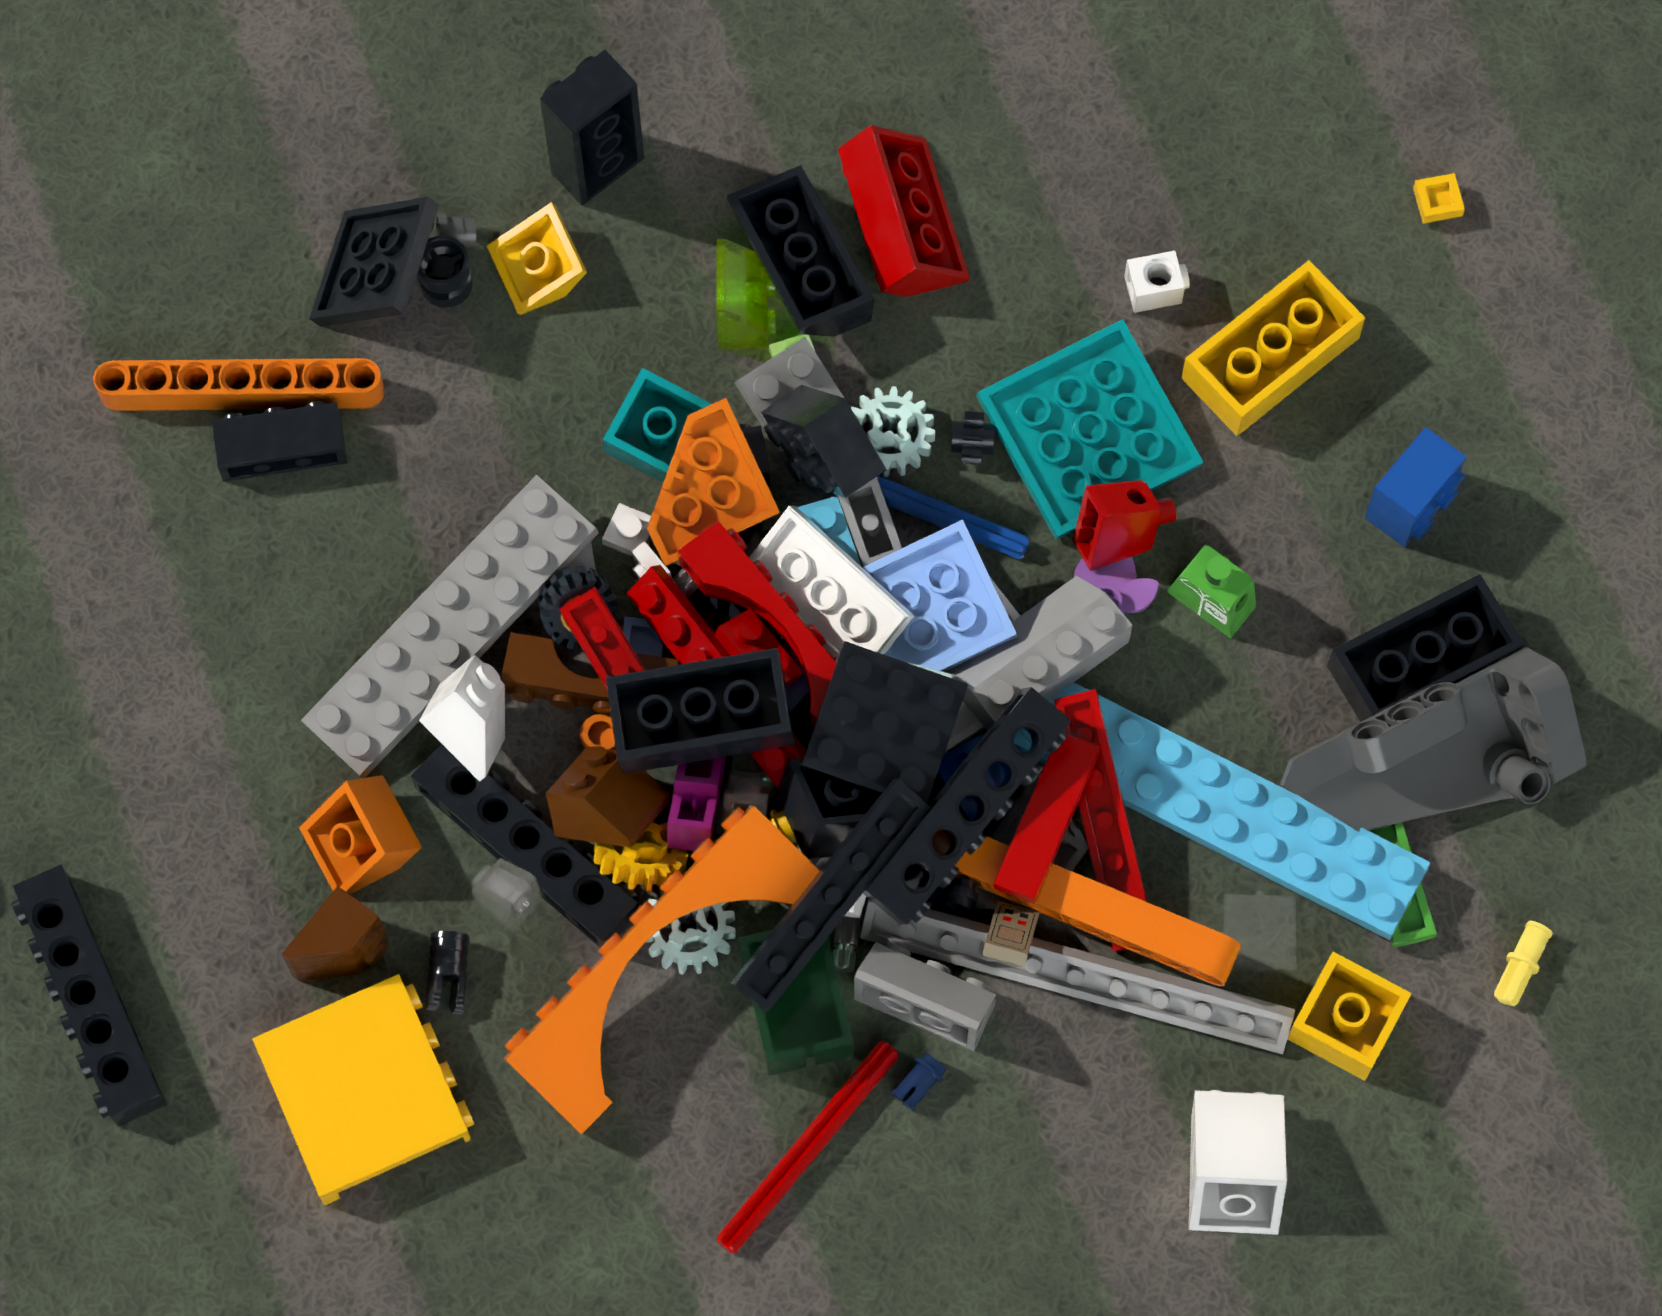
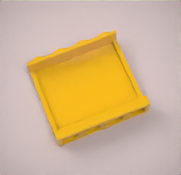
M399 974L252 1038L324 1206L341 1199L339 1192L462 1137L465 1143L471 1140L467 1130L468 1127L474 1125L470 1112L464 1100L458 1103L455 1102L450 1088L457 1085L447 1061L438 1064L432 1050L440 1046L430 1022L421 1025L416 1014V1010L423 1008L413 983L404 986Z

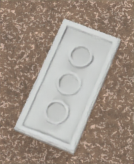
M788 506L749 557L752 562L760 560L773 578L770 584L779 594L785 591L793 599L799 608V613L796 615L804 625L808 626L811 623L818 629L826 641L823 647L832 658L839 656L844 641L885 654L914 618V615L796 506Z

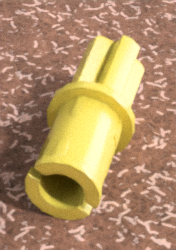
M1528 921L1514 952L1508 953L1506 957L1508 965L1494 992V996L1499 1002L1513 1007L1516 1006L1531 975L1538 973L1540 968L1537 963L1549 938L1553 934L1545 925L1535 921Z

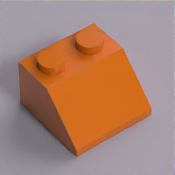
M383 775L345 781L299 827L332 891L339 886L348 894H352L400 869L422 848Z

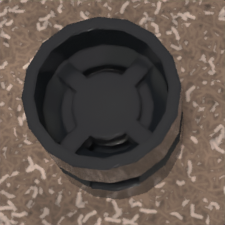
M435 236L428 239L422 257V265L417 273L423 296L431 304L441 308L459 305L469 297L473 288V277L468 253L464 245L455 238Z

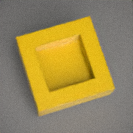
M1455 173L1415 180L1413 190L1423 224L1463 216L1465 208Z

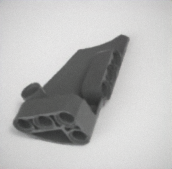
M1524 648L1456 684L1443 682L1432 685L1290 758L1280 785L1359 832L1361 827L1366 830H1372L1513 797L1525 804L1533 805L1545 798L1549 792L1550 785L1586 767L1587 763L1572 694L1565 673L1555 662L1529 648Z

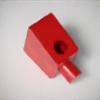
M1141 480L1086 486L1073 543L1090 571L1147 552L1153 547L1158 526L1175 522L1177 517L1175 504L1169 497L1156 500L1147 483Z

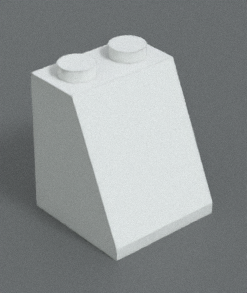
M1219 1090L1195 1091L1191 1115L1189 1230L1278 1235L1287 1184L1284 1095L1262 1092L1234 1093Z

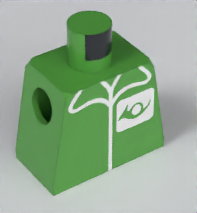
M1204 545L1167 590V593L1230 639L1256 609L1255 586L1252 577L1207 545Z

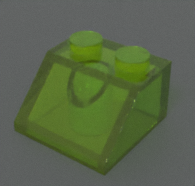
M717 239L716 323L718 349L768 348V334H776V309L768 310V297H776V290L755 251L726 239Z

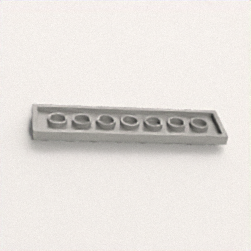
M535 475L301 721L360 777L366 778L419 722L439 684L472 656L476 655L480 658L542 593L541 589L544 584L548 586L551 584L549 578L554 573L558 576L562 572L561 569L566 568L598 535L597 528L538 475Z

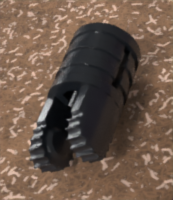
M455 931L433 932L430 936L432 944L430 946L431 956L429 958L430 969H428L425 1010L436 1011L441 1000L442 982H451L450 1012L451 1014L463 1015L470 936Z

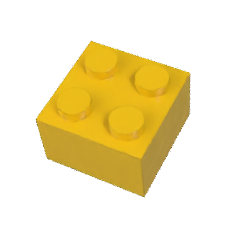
M1332 952L1296 1018L1287 1040L1366 1081L1412 993Z

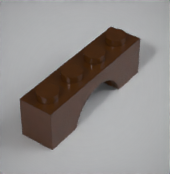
M510 633L500 680L505 684V693L509 694L511 699L523 703H532L534 698L551 701V705L565 710H573L576 708V705L593 708V712L596 714L611 716L608 691L601 679L582 677L567 669L556 654L553 639ZM636 653L645 670L679 665V660Z

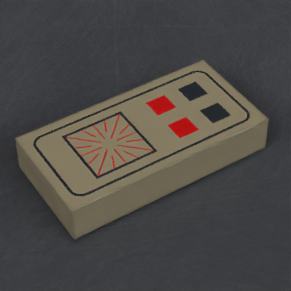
M997 901L982 955L994 960L1025 967L1040 912Z

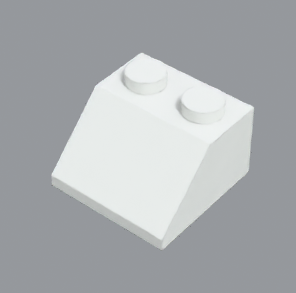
M474 655L439 684L419 721L479 781L486 777L505 740V684L500 680L499 674L491 665L483 663Z

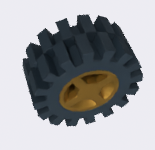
M575 566V573H571L569 567L561 569L563 577L558 578L554 573L549 578L552 585L544 584L541 589L543 596H538L537 604L540 608L538 612L549 636L552 635L556 643L560 645L563 641L566 648L573 649L574 643L577 642L580 649H582L559 608L594 587L597 588L616 621L618 618L615 612H619V606L610 585L603 575L599 577L597 571L589 568L586 573L583 566Z

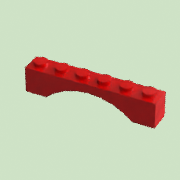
M717 521L678 550L679 564L705 596L726 600L746 609L751 608L757 616L768 622L786 640L797 656L807 679L811 699V725L814 727L839 656L832 658L823 647L826 641L818 629L811 623L805 626L796 615L799 613V608L793 599L785 591L779 594L770 584L773 578L760 560L752 562L746 555L744 550L747 547L740 535L733 528L726 531L721 523Z

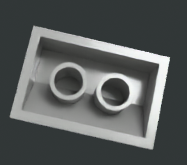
M875 942L855 974L854 1000L974 1052L995 1006L996 994L990 992L991 987L975 978L969 977L964 981L950 975L951 970L936 961L927 960L925 964L910 957L911 953L907 949L897 944L887 943L886 946Z

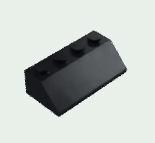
M801 165L727 195V201L799 334L835 337L871 321L875 299Z

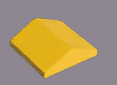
M553 203L548 204L487 245L488 251L519 315L566 297L587 273L557 207Z

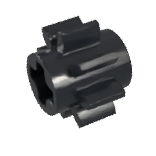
M965 411L964 421H953L951 452L962 453L961 463L981 464L982 454L993 455L995 425L984 423L985 412Z

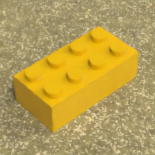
M1308 260L1187 356L1184 362L1182 380L1238 436L1360 338L1365 317Z

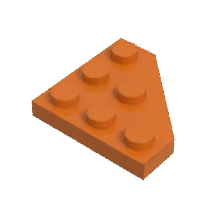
M727 398L688 415L647 526L649 535L665 566L679 561L678 550L717 521L721 523L726 531L733 528L739 533L780 513Z

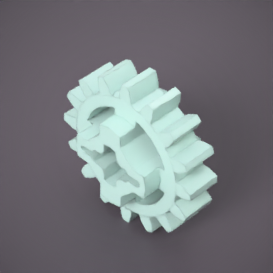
M892 386L889 395L885 396L879 388H875L874 399L870 400L862 395L860 396L861 409L851 407L862 428L866 421L869 422L871 430L867 432V437L887 469L883 472V477L889 476L891 468H897L901 476L905 475L907 464L918 469L921 463L919 454L929 457L931 454V445L929 443L935 442V430L930 428L934 424L933 414H924L926 402L922 400L914 404L912 403V391L909 390L903 397L898 396L897 387ZM916 425L918 435L913 443L909 433L912 431L913 426Z
M659 888L662 897L665 893ZM649 898L648 902L653 906L657 900ZM728 902L704 907L677 918L666 925L667 928L671 929L667 943L663 940L660 930L646 941L648 943L654 942L649 948V955L653 958L662 954L661 963L664 969L671 966L673 962L677 963L679 974L684 975L687 965H693L697 974L702 973V963L705 961L716 967L718 965L716 953L720 952L728 955L730 952V945L724 939H735L736 936L735 928L728 926V924L735 921L734 911H723L728 906ZM710 910L718 921L717 932L713 930V926L706 923ZM692 920L696 921L697 930L689 928L685 933L682 932L681 922L688 925ZM696 947L703 948L695 952H686L687 949H692Z

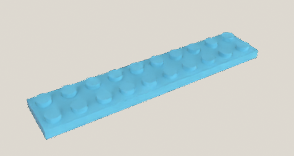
M1073 682L1051 698L1049 702L1055 706L1053 699L1089 690ZM1098 695L1125 806L1388 940L1391 939L1429 868V861L1362 827L1359 832L1300 796ZM1019 729L1014 736V745L1018 751L1026 753L1031 747L1032 739L1026 730ZM1046 751L1039 762L1045 765L1050 752Z

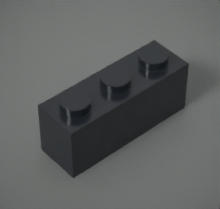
M314 401L308 403L305 407L294 409L273 407L265 410L264 413L254 415L232 413L220 420L212 421L217 467L223 482L347 463L342 418L337 402Z

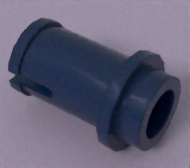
M928 1053L922 1058L916 1057L914 1060L916 1063L915 1067L898 1087L891 1092L899 1101L913 1088V1092L902 1103L911 1111L916 1108L915 1106L936 1082L942 1083L944 1080L942 1075L946 1069Z

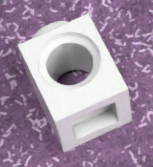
M1176 251L1127 260L1124 277L1134 313L1182 304L1184 290L1189 288L1190 283L1186 265H1179ZM1154 277H1160L1166 280L1167 284L1158 286L1149 280Z

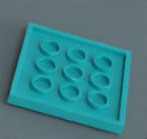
M1123 319L977 392L976 395L990 423L995 425L997 436L1055 540L1075 531L1086 486L1141 480L1147 483L1151 491H1154L1201 467L1204 463Z

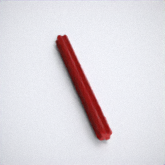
M880 1041L718 1234L717 1242L723 1249L731 1254L737 1253L896 1062L898 1052L890 1044Z

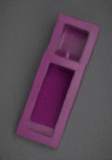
M726 757L677 765L674 779V795L667 823L668 848L695 851L706 839L710 838L713 841Z

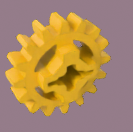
M652 822L631 848L595 842L593 850L594 864L601 865V875L612 873V883L617 884L623 881L628 884V889L631 890L639 884L643 885L646 891H651L652 884L661 886L677 869L685 873L688 859L687 850L668 848L666 822L661 825Z

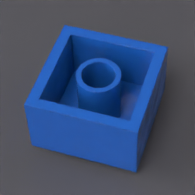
M1425 427L1374 487L1365 519L1404 548L1413 537L1420 541L1433 525L1434 520L1432 518L1439 507L1445 511L1458 495L1459 490L1457 488L1465 477L1461 470L1467 456Z

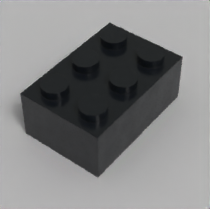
M800 385L761 412L768 423L764 426L767 436L776 447H782L788 457L784 462L785 466L797 482L802 480V482L809 484L811 487H818L826 493L831 492L846 498L887 470L845 398Z

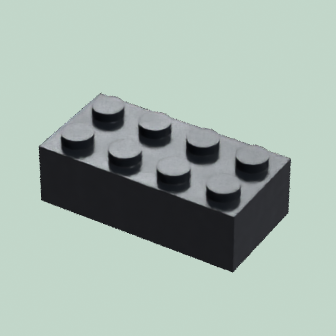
M605 49L595 57L589 56L577 66L574 73L563 81L558 80L550 84L544 91L543 96L540 97L551 173L581 206L644 159L637 83Z
M1479 574L1334 648L1331 652L1327 668L1358 719L1362 722L1432 685L1443 682L1456 684L1522 650L1524 643L1483 577Z
M778 648L605 677L617 760L624 774L795 745L783 663Z

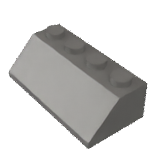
M1075 576L1012 622L1018 637L945 672L954 674L955 680L968 684L963 702L988 731L1021 689L1032 687L1049 701L1129 643L1133 625L1106 592Z

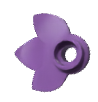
M1132 557L1091 571L1084 560L1081 559L1074 573V577L1078 576L1106 592L1123 614L1143 611L1152 603L1158 591L1159 582L1157 580L1149 578L1137 579Z

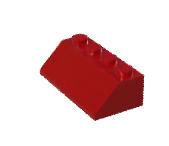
M870 125L838 148L842 162V171L850 188L853 207L860 221L864 234V243L869 251L875 270V279L881 292L909 297L969 281L970 277L926 138Z

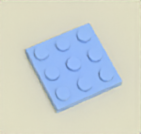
M963 520L862 567L914 615V618L884 654L886 656L945 672L1018 637Z

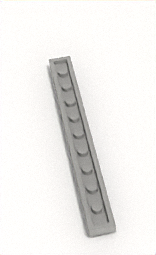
M870 899L868 901L860 936L862 939L883 945L894 943L912 953L1275 1053L1283 1054L1294 1018L1295 1009L1034 937L1025 967L1012 965L982 955L990 925L931 909L917 923L911 920L907 925L899 924Z

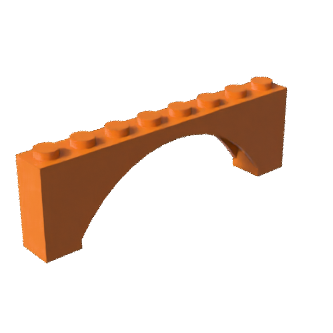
M739 806L721 824L726 831L715 843L710 838L706 839L690 856L695 863L684 874L677 869L660 886V889L665 894L653 906L648 901L643 903L629 918L634 925L622 937L615 932L599 948L598 952L603 957L591 969L584 964L567 981V984L572 987L560 1001L555 996H552L536 1013L541 1020L529 1032L522 1027L505 1044L504 1047L509 1053L503 1059L581 1135L613 1103L605 1095L601 1072L603 1022L608 1002L617 980L640 947L660 929L677 918L711 905L733 901H767L786 904L791 908L820 872L755 806L749 807L746 811Z

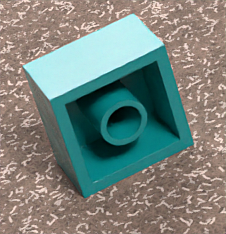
M642 368L603 438V452L663 483L687 416L711 405V403Z

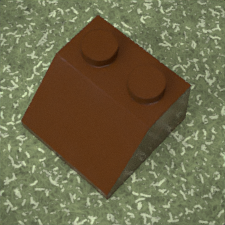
M601 746L586 747L546 792L555 837L630 848L671 801L669 792L646 771L624 774L618 763L616 750H608Z
M337 886L285 949L282 956L292 976L299 982L359 974L367 965L373 967L381 960L387 950L385 943L388 938L380 917Z

